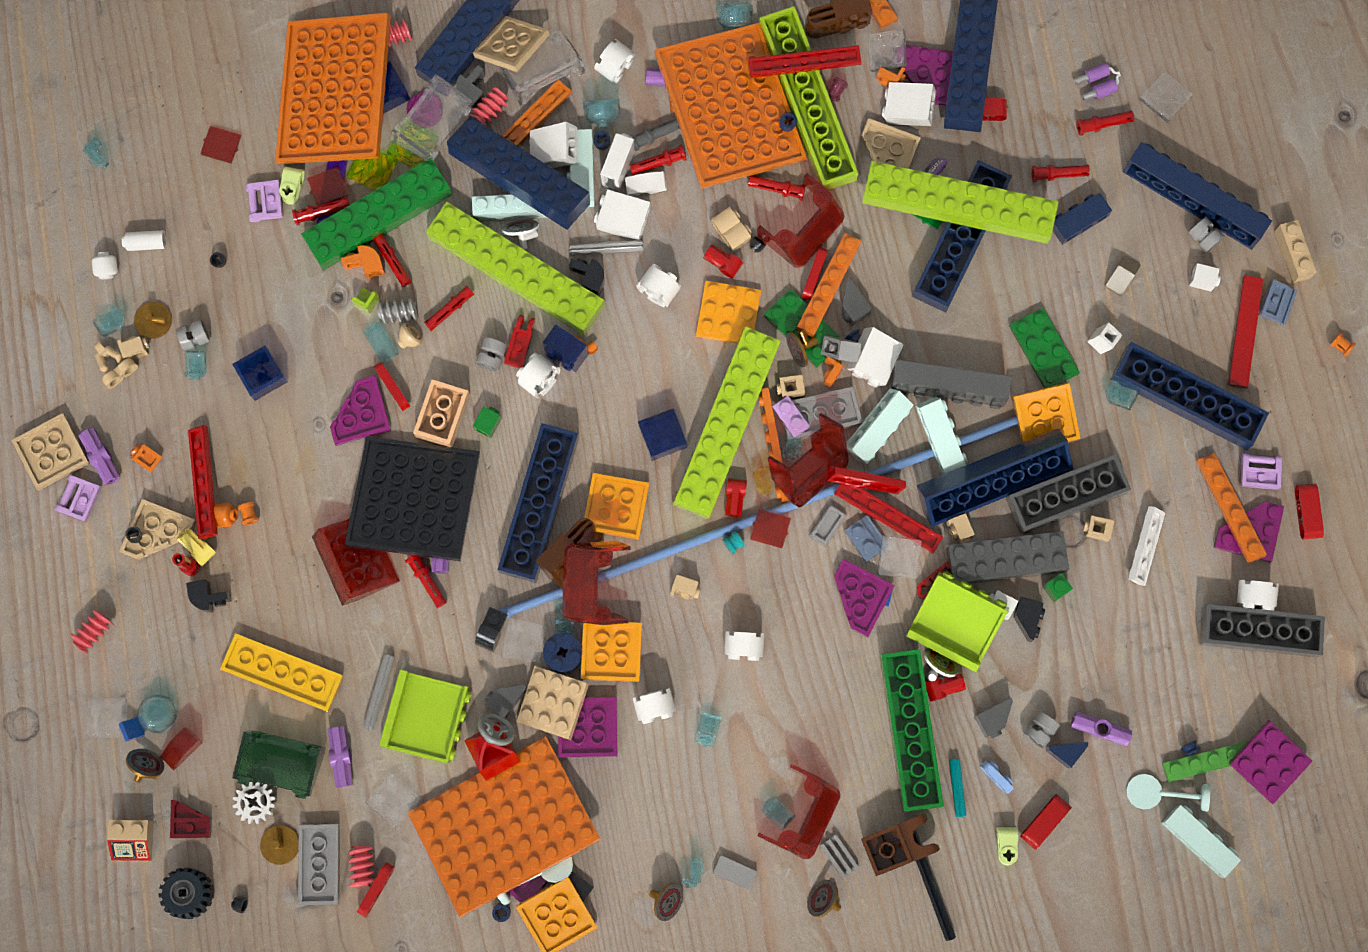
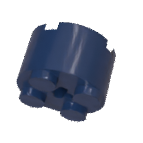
M557 633L545 642L543 657L550 669L557 673L568 674L575 671L581 664L582 647L573 635ZM561 649L568 651L565 658L561 655L558 656L561 653Z

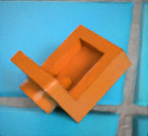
M902 66L898 75L880 67L876 80L885 87L889 86V82L903 83L907 76L904 74L906 68Z

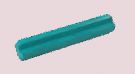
M951 759L949 764L955 816L965 817L967 814L960 759Z

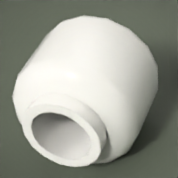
M109 252L97 253L98 256L92 258L94 276L98 277L99 280L114 278V275L118 273L116 257L109 255Z

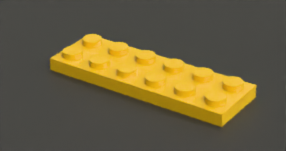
M236 633L220 668L222 671L327 712L331 708L344 677L341 674Z

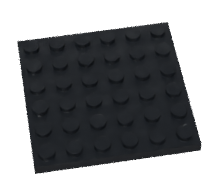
M366 436L345 546L461 562L480 451Z

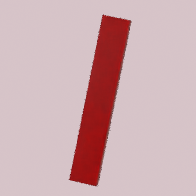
M859 45L748 58L750 78L857 66L862 63Z
M1246 275L1243 277L1228 386L1247 389L1249 385L1263 278Z
M205 425L188 430L198 539L201 540L218 535L217 520L214 514L215 498L208 427Z
M840 483L834 493L835 496L931 553L935 552L943 538L940 534L861 487Z

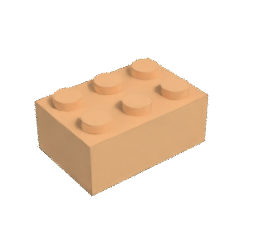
M432 379L413 432L415 437L453 448L470 398L469 391Z

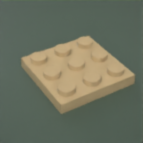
M505 16L473 51V54L477 59L517 72L550 34L548 29Z
M63 413L11 440L38 491L90 464Z
M534 666L516 722L571 740L589 683Z

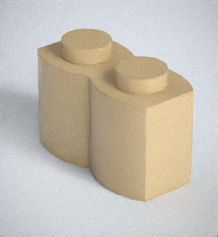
M728 207L712 218L711 224L733 253L751 240L750 234L752 232L746 224L743 225L740 222L741 217L735 209L732 210Z

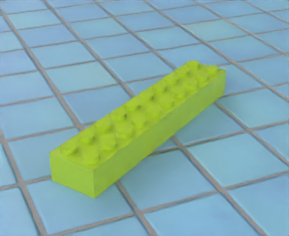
M795 6L760 17L759 23L771 55L811 51ZM820 71L778 75L790 110L797 118L796 126L821 192L857 181V168Z
M875 161L871 162L862 201L863 204L1048 244L1052 236L1059 202Z
M448 202L444 204L426 230L428 239L584 337L605 307V302L602 298Z
M746 326L743 329L672 505L705 519L710 518L781 342L780 340Z

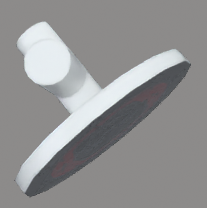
M518 220L504 225L502 232L507 235H518L520 248L527 249L526 240L538 237L536 230L539 228V223L534 220Z
M930 648L925 650L924 658L932 668L926 675L927 680L935 681L938 673L947 677H954L958 673V666L955 661Z

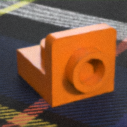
M827 356L825 364L833 369L829 368L823 378L826 379L824 385L831 389L842 372L843 365L840 360Z
M142 443L139 446L136 444L130 452L132 455L130 459L149 472L153 471L162 456Z

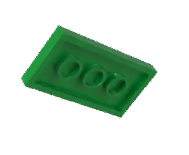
M790 289L764 313V317L783 336L786 337L787 333L793 332L799 338V330L796 328L808 305ZM823 320L814 335L818 344L805 350L807 359L816 368L827 357L821 355L824 336L841 338ZM807 335L808 340L814 338V337H811V336Z
M1044 308L1009 325L1043 388L1059 385L1080 374Z

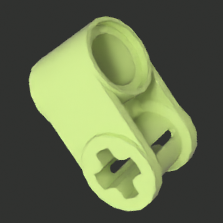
M286 166L283 169L279 193L283 201L288 205L295 204L299 199L305 175L303 169Z
M997 827L998 859L1003 865H1011L1018 859L1017 827ZM1007 851H1009L1010 855H1013V858L1009 859V861L1003 857V854L1007 853Z

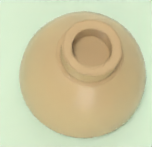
M403 323L399 329L397 343L404 349L420 345L422 343V336L419 331L411 324Z

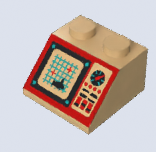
M108 820L107 842L111 860L152 861L154 821Z

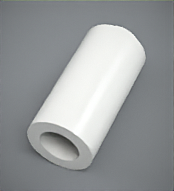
M164 230L126 232L125 236H122L123 248L126 247L127 251L166 249L167 245Z

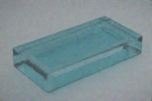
M379 322L362 331L383 364L399 354Z

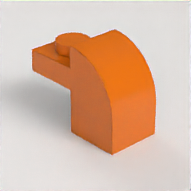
M357 246L358 254L348 253L345 257L341 258L345 270L362 266L367 279L385 275L383 263L378 253L371 247Z

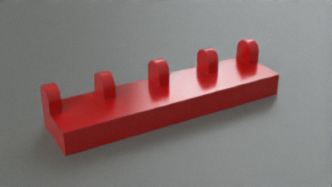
M832 465L828 466L827 481L897 495L906 488V481L898 478L894 479L847 468H834Z

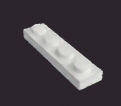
M1148 506L1128 578L1142 586H1145L1165 516L1163 511L1153 506Z

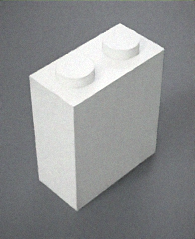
M889 82V88L885 90L886 106H883L882 116L887 124L931 126L936 98L934 85Z
M563 122L530 130L529 144L532 156L551 168L577 163L576 126Z
M616 133L600 174L602 186L620 192L629 164L635 153L634 139L630 135Z
M607 189L606 195H602L600 200L601 210L596 213L594 219L597 230L631 240H641L651 209L650 202Z
M874 327L864 328L858 342L862 343V353L859 356V361H850L847 369L852 372L853 376L860 379L864 378L867 380V384L873 387L884 386L887 384L903 344Z

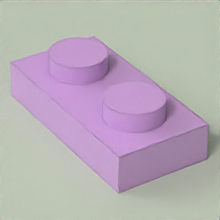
M789 396L772 406L793 438H796L810 428Z

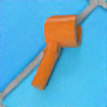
M574 335L573 339L580 343L588 354L591 355L598 351L593 341L587 344L580 337Z

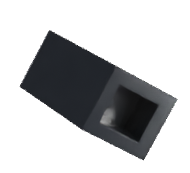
M1021 596L1018 599L1014 619L1026 640L1032 642L1034 638H1038L1040 633L1038 623L1039 619L1043 620L1045 614L1044 603Z

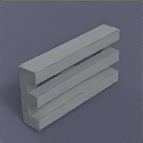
M834 835L820 845L842 879L859 868L837 835ZM834 840L837 842L843 853L846 855V857L852 864V868L848 866V864L845 862L837 848L832 843ZM827 845L831 847V849L836 854L844 868L847 870L845 873H843L837 862L834 860V858L826 848Z

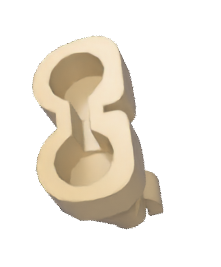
M100 342L94 345L98 352L95 358L99 369L106 373L102 378V382L108 389L114 388L124 380V377L127 378L138 369V365L133 359L123 360L121 353L111 346L104 347ZM109 356L115 358L118 364L113 370L106 366L105 359Z

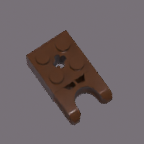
M830 0V4L812 8L807 16V35L812 39H817L836 33L845 34L854 28L863 29L870 24L872 15L870 0Z
M582 518L565 535L561 533L536 562L546 576L564 590L603 548L605 544L604 538L596 532L595 525L590 519Z
M926 814L861 838L875 876L940 850L938 844L920 845L914 839L916 828L925 824L928 819ZM885 844L893 848L891 855L883 853Z

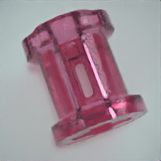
M834 77L832 80L833 84L827 92L831 100L839 102L843 90L848 87V84L843 79Z

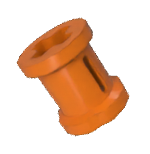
M1341 332L1330 344L1331 347L1341 351L1344 357L1356 345V343H1351L1344 338Z
M247 502L237 506L243 518V526L252 525L259 521L254 512V502Z

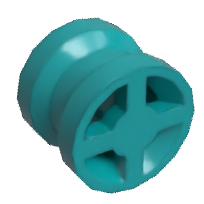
M733 531L731 536L722 539L732 555L736 553L737 549L745 547L743 540L736 531Z

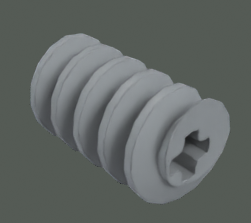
M408 297L407 303L401 298L400 304L397 303L396 299H393L392 305L386 300L384 306L381 301H378L377 311L380 324L381 320H383L384 324H388L389 318L392 323L396 322V318H398L399 322H403L404 316L407 321L411 320V316H413L414 320H418L416 300L413 302L411 297Z

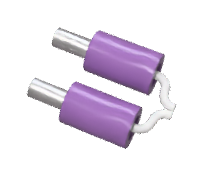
M1104 62L1085 70L1084 75L1074 78V82L1076 85L1084 81L1092 83L1109 76L1110 70L1114 74H1118L1116 81L1110 79L1093 86L1092 91L1081 95L1083 101L1093 97L1098 100L1118 91L1117 85L1119 84L1118 78L1121 76L1120 72H1116Z

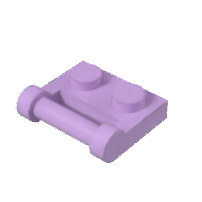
M279 180L246 184V191L249 193L250 222L283 218ZM257 190L261 191V213H258L257 209Z
M1249 453L1241 454L1240 487L1281 489L1282 456L1267 457L1249 455ZM1249 463L1272 464L1274 469L1249 467Z
M69 475L67 479L69 482L59 505H56L54 510L87 522L101 486ZM78 484L79 487L71 503V506L69 509H67L66 506L71 497V494L75 488V485Z

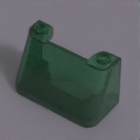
M244 731L232 778L237 779V783L249 785L250 782H258L292 790L295 793V797L306 799L307 796L309 797L312 794L326 748L260 731Z

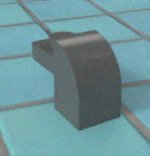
M479 65L468 72L467 78L460 74L456 82V90L460 101L471 111L473 108H477V103H482V98L484 97L483 91L476 87L485 77L484 69Z

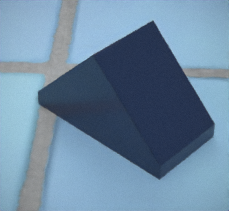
M1088 742L1046 747V752L1070 769L1086 750Z

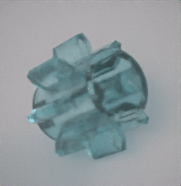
M796 439L790 443L788 440H785L786 446H780V450L784 451L781 455L782 458L786 457L788 459L787 463L790 460H794L797 463V456H803V452L799 451L802 448V444L797 445ZM789 448H791L792 450L795 449L794 455L792 453H788Z

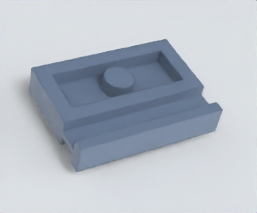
M1270 280L1258 315L1273 322H1278L1280 325H1285L1297 290L1277 280Z
M868 515L844 530L865 562H868L889 548L888 543Z

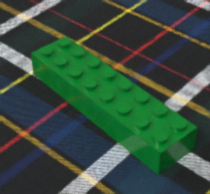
M432 158L304 231L301 235L324 271L341 261V258L345 257L346 254L358 251L357 246L370 244L377 235L387 234L452 196L451 189Z
M921 650L881 654L880 663L902 813L944 807Z

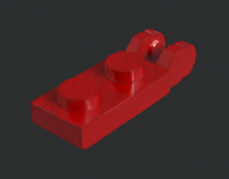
M519 315L516 327L513 329L504 365L519 369L524 367L535 324V318H530L527 330L521 329L524 323L523 315Z

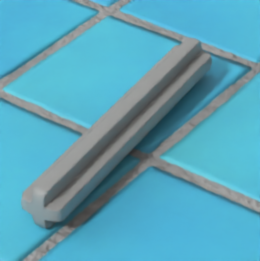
M642 240L569 245L570 255L643 251L644 249Z
M384 654L363 723L365 729H374L395 659L393 655Z

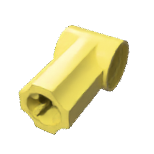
M189 527L183 530L177 537V540L201 566L216 554L215 550L207 542L198 539V536Z

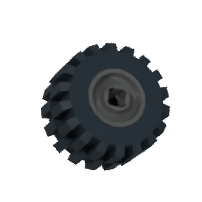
M178 868L176 872L171 871L168 873L169 877H164L163 881L165 883L164 885L160 884L159 889H162V893H158L159 898H162L160 904L165 906L163 910L166 913L181 919H193V917L201 916L200 913H205L207 906H211L212 902L209 900L214 898V894L211 893L214 887L209 884L211 880L205 877V873L191 868Z

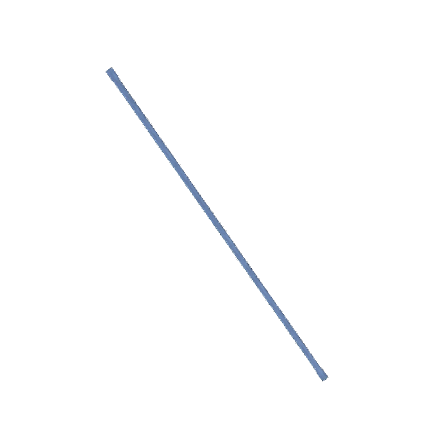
M1017 416L959 437L961 441V446L959 447L1018 426ZM929 448L867 473L884 476L935 456L932 448ZM840 483L577 580L566 586L564 590L559 587L497 610L508 614L507 618L514 614L725 536L733 531L741 530L834 495Z

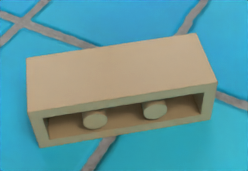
M1295 220L1279 225L1274 233L1292 283L1310 279L1316 273V269L1299 221Z

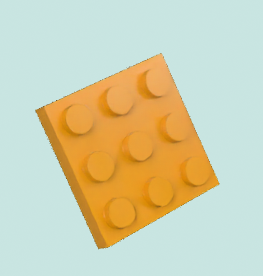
M705 281L696 337L738 343L745 326L755 330L761 290Z
M1067 382L1012 396L1022 443L1055 429H1059L1068 442L1081 439L1070 383Z
M593 473L584 518H588L594 523L598 533L639 540L649 483Z
M583 621L581 680L640 682L642 623Z
M569 877L548 886L516 905V909L542 952H557L597 929L595 921Z

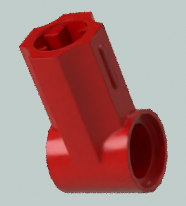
M713 244L709 246L703 259L719 268L725 276L731 279L735 277L743 265V261L734 254H727Z
M728 478L726 516L741 517L747 480Z
M961 673L954 677L938 678L935 681L925 683L930 702L966 690L965 681Z

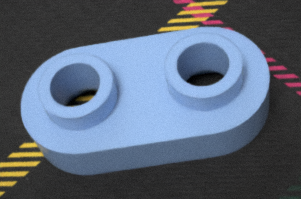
M984 761L980 765L981 770L1003 792L1009 794L1014 789L1011 786L1013 784L1012 780L1006 775L1002 776L998 772L999 768L995 763Z

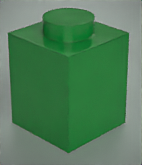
M483 406L473 424L474 430L491 439L502 420L499 411L493 407L486 408Z
M1062 573L1043 586L1053 602L1073 589Z

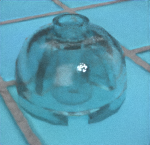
M752 4L716 5V15L719 24L729 28V30L747 26L752 19Z
M619 99L583 102L584 115L589 122L598 124V127H608L609 123L615 121L619 115Z
M152 695L141 702L137 717L145 730L154 734H162L175 726L178 720V708L171 698L164 695Z

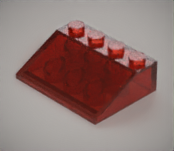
M350 519L319 528L312 536L342 606L363 599L400 582L387 552L345 546Z

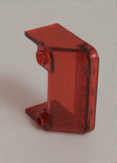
M808 173L804 175L803 184H806V188L813 193V202L819 207V210L796 235L790 230L783 229L773 236L761 225L757 227V237L795 268L804 267L819 247H822L840 227L845 217L843 210L829 190Z
M822 413L818 415L820 429L814 432L811 437L812 448L795 463L788 467L772 456L768 457L772 480L789 501L797 507L804 506L831 482L827 481L829 465L834 466V468L845 469L849 463L844 426Z
M619 541L572 543L565 548L562 603L564 618L572 622L595 625L624 624L629 622V619L619 614L611 613L608 607L597 605L598 568L610 565L613 559V551L631 550V546Z
M791 764L788 769L806 777L804 789L809 795L815 797L799 833L792 830L783 831L777 841L761 833H758L757 837L801 859H810L817 850L841 795L837 787Z

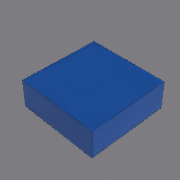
M138 717L119 723L126 742L145 735Z

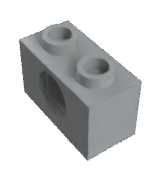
M824 336L821 355L837 360L858 362L859 356L862 353V343L844 338Z

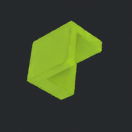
M362 287L356 298L352 297L351 301L355 306L370 314L380 298L375 291L370 292Z

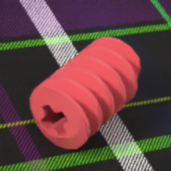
M404 19L401 20V25L397 21H394V27L390 24L389 47L392 46V40L396 45H399V39L403 43H406L407 37L412 41L409 26Z
M496 87L492 88V92L487 93L488 98L483 97L482 103H477V108L472 109L473 114L469 113L471 117L487 126L486 121L489 123L493 122L490 118L491 116L498 117L495 112L496 110L501 113L503 112L500 107L501 105L504 107L508 106L505 102L508 100L507 96Z
M95 610L92 611L95 616L94 618L87 616L89 624L82 622L84 629L77 627L76 630L79 634H71L72 642L85 653H88L86 647H93L91 641H99L97 635L104 636L102 629L106 631L110 629L107 623L114 625L105 615Z
M351 846L354 850L349 851L348 854L354 856V858L350 859L349 863L354 864V866L350 867L349 871L355 872V874L350 875L349 879H353L355 882L351 883L350 887L371 886L369 883L375 879L369 877V875L374 873V870L369 869V867L374 865V862L368 861V859L374 857V855L368 853V851L372 850L373 846Z

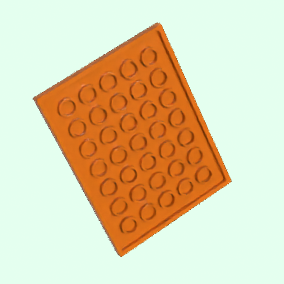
M379 13L288 21L275 157L277 164L380 158L390 14Z
M760 23L655 49L654 54L701 189L806 161L807 157L796 125L789 132L783 131L779 126L781 116L787 112L791 113L778 75L750 78L748 58L771 56ZM787 119L784 121L786 125L788 123V126H790L792 122L790 119L788 121Z
M546 736L516 752L521 762L487 781L481 773H478L408 812L460 918L601 840Z

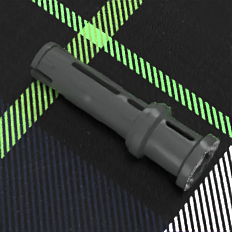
M677 118L655 128H645L643 132L634 136L631 134L630 136L634 139L635 151L648 143L650 145L653 144L654 140L680 129Z

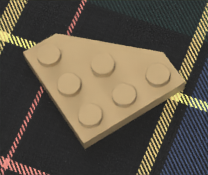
M868 118L862 133L863 142L872 161L907 169L911 165L921 137Z
M142 499L130 527H138L141 530L142 540L138 543H131L125 537L119 552L140 560L179 543L177 540L179 534L188 527L193 530L196 520Z

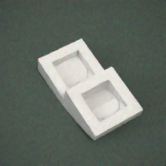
M663 171L625 177L628 196L644 193L654 194L667 190L665 172Z

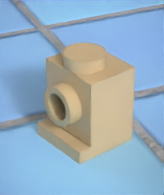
M132 336L127 338L125 342L121 339L117 340L124 360L128 358L135 360L149 355L147 348L150 347L146 337Z
M802 375L779 378V384H776L777 395H781L782 399L787 396L789 398H803L805 396ZM791 386L793 391L788 392L786 388Z
M966 513L946 522L947 527H952L950 533L954 540L957 539L958 543L971 542V538L975 534Z
M1096 516L1089 517V520H1085L1083 525V531L1086 532L1085 537L1108 542L1111 539L1114 520ZM1094 526L1099 527L1100 531L1095 532L1093 530Z
M676 575L670 594L675 596V593H677L679 598L689 600V598L698 599L701 588L698 587V581Z

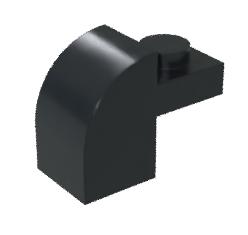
M579 258L577 260L571 259L569 264L570 271L585 276L581 286L600 297L605 283L604 271L600 263L593 258L589 265L585 260Z
M207 580L186 583L190 602L204 612L212 613L213 605L221 607L225 606L226 602H232L231 594L227 591L211 594L210 582Z
M489 607L484 621L477 632L475 645L494 653L501 638V630L508 614Z

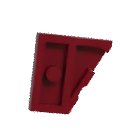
M171 800L170 838H211V818L176 800Z

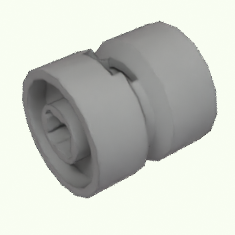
M1207 217L1202 219L1188 233L1195 241L1200 242L1199 246L1206 253L1224 238L1223 233L1218 228L1214 229V224Z
M201 319L192 322L190 327L184 325L175 329L184 351L195 348L196 344L201 346L210 342L208 332ZM190 333H192L194 339H191V338H190V336H189Z
M484 338L481 345L482 352L478 354L476 364L487 370L498 372L502 363L500 358L505 355L507 345L492 338Z
M1039 711L1033 719L1034 724L1029 725L1023 735L1037 746L1045 749L1051 740L1050 735H1054L1060 725L1054 719Z

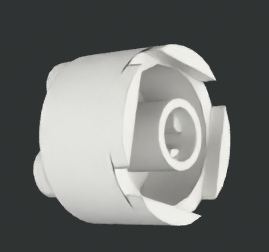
M615 38L614 42H611L600 56L601 63L596 62L594 69L611 82L617 84L623 77L624 69H629L633 64L635 54Z
M653 263L636 287L642 294L645 291L648 295L647 298L661 307H668L679 292L681 285L676 282L677 277L670 272L666 274L658 265Z
M534 353L529 358L528 364L525 367H521L517 372L516 376L519 377L518 384L538 399L540 394L544 396L557 381L554 377L556 373L560 374V368L542 354Z
M1239 580L1237 594L1239 607L1254 609L1256 605L1258 609L1274 611V607H1277L1279 584Z
M729 631L725 632L724 655H728V659L740 660V656H747V660L759 661V658L763 657V633H760V637H756V633L734 632V636H730Z
M666 688V693H663L661 689L642 694L639 700H637V697L632 698L638 721H642V724L654 722V718L661 716V719L672 717L673 712L676 711L670 688Z

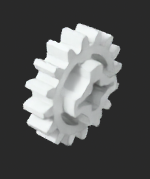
M249 781L248 787L242 784L243 790H236L239 796L233 797V800L237 801L233 808H238V811L235 813L237 816L242 814L241 821H245L248 818L249 824H252L253 820H255L256 824H260L261 818L267 821L266 815H273V812L270 810L271 808H276V805L272 804L276 797H271V794L274 792L272 789L267 791L269 785L264 784L261 787L260 781H257L256 785H254L253 781ZM258 789L254 794L247 793L250 790ZM265 796L267 798V806L264 803ZM250 799H257L256 802L261 807L252 806L253 803ZM242 800H244V802H245V808H244V809H243V806H242ZM255 811L262 812L259 815L251 816Z

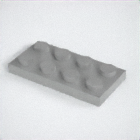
M854 387L792 400L810 428L796 438L792 437L786 427L785 431L788 441L861 425L863 422Z
M339 824L299 825L298 906L339 905Z

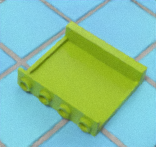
M939 572L906 636L977 672L985 653L1006 614L1009 612V607H1007L1006 602L1000 599L994 600L990 598L987 592L983 590L976 591L972 589L971 584L955 580L952 574Z
M400 670L379 746L450 764V761H454L456 749H454L455 742H459L462 730H459L461 722L464 723L467 711H464L466 703L469 704L472 692H469L470 688Z

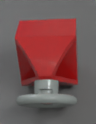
M493 713L482 715L478 720L479 733L464 740L479 772L486 781L521 762L511 744L514 738L513 727L500 715ZM489 719H493V720H496V721H498V722L494 724V723H493L491 720H489Z

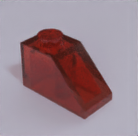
M184 727L168 743L160 757L174 771L203 742L190 729Z

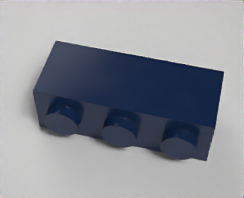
M1101 193L1095 196L1091 194L1084 199L1082 204L1078 205L1076 203L1068 209L1069 212L1064 215L1062 213L1056 215L1053 232L1063 245L1109 217L1112 209Z

